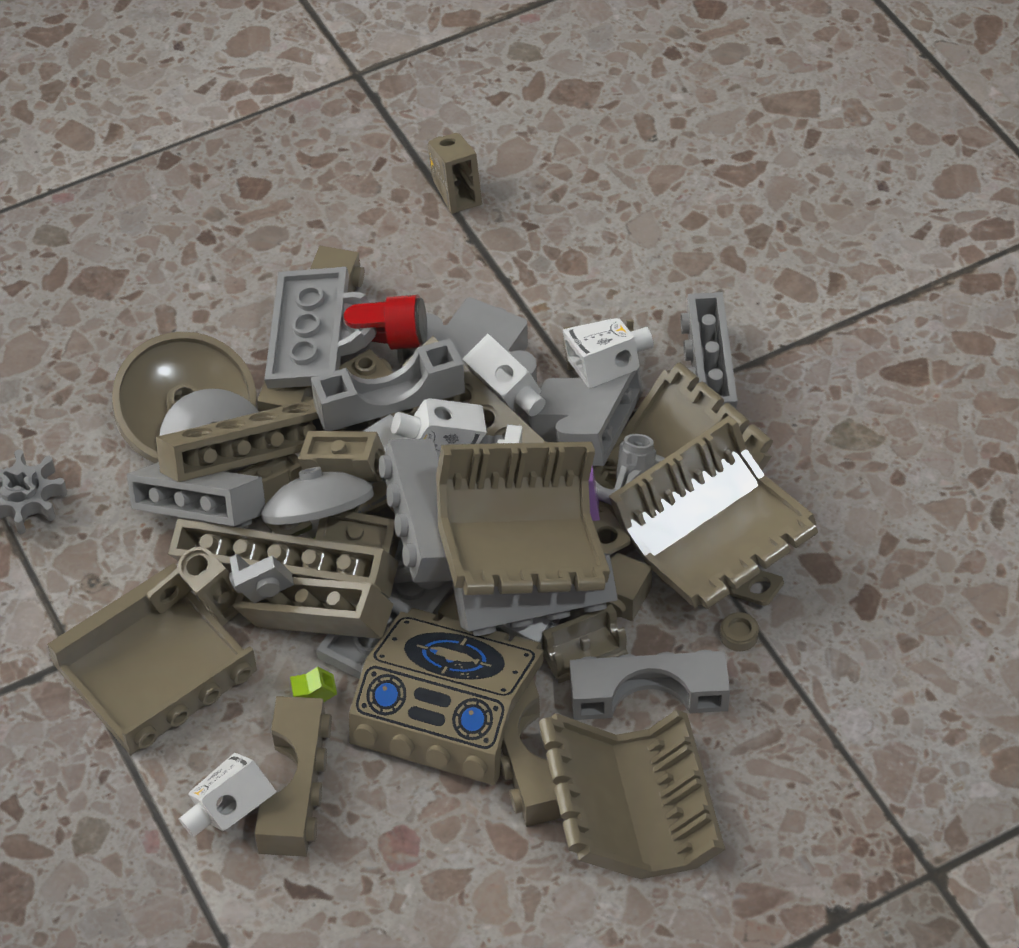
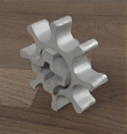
M18 449L14 452L16 458L14 465L10 468L0 469V519L6 516L14 517L17 532L22 534L26 532L25 519L30 515L40 513L49 521L55 519L53 505L46 500L52 496H66L67 488L63 478L46 479L55 473L51 456H46L36 466L26 465L23 451Z

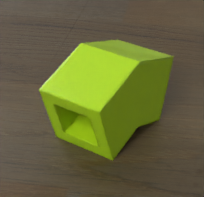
M318 666L306 674L290 677L293 697L321 698L326 702L337 695L334 674Z

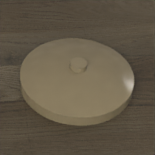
M171 332L156 336L136 347L123 361L116 374L112 391V409L116 425L124 440L132 449L147 460L157 463L159 460L156 437L160 435V428L165 415L178 400L195 391L222 389L244 397L256 408L257 396L252 374L243 359L232 348L216 338L195 332Z

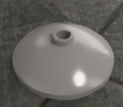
M203 389L182 397L168 410L163 419L159 436L259 411L247 399L231 391ZM253 464L226 470L224 472L235 473Z
M321 467L308 468L299 472L300 478L282 486L269 499L262 510V517L265 523L274 525L301 523L328 517L365 503L373 497V487L366 480L344 472H322Z

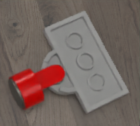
M347 267L278 272L264 379L267 388L312 386L311 377L339 370L341 356L356 353L370 342L388 344L391 350L421 347L427 341V314L424 300L419 295L387 297L385 302L370 303L366 294L348 292L349 273Z

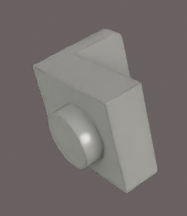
M238 554L230 557L232 572L229 573V579L234 590L237 593H243L254 604L267 597L275 596L280 591L294 585L292 572L273 555L251 566Z

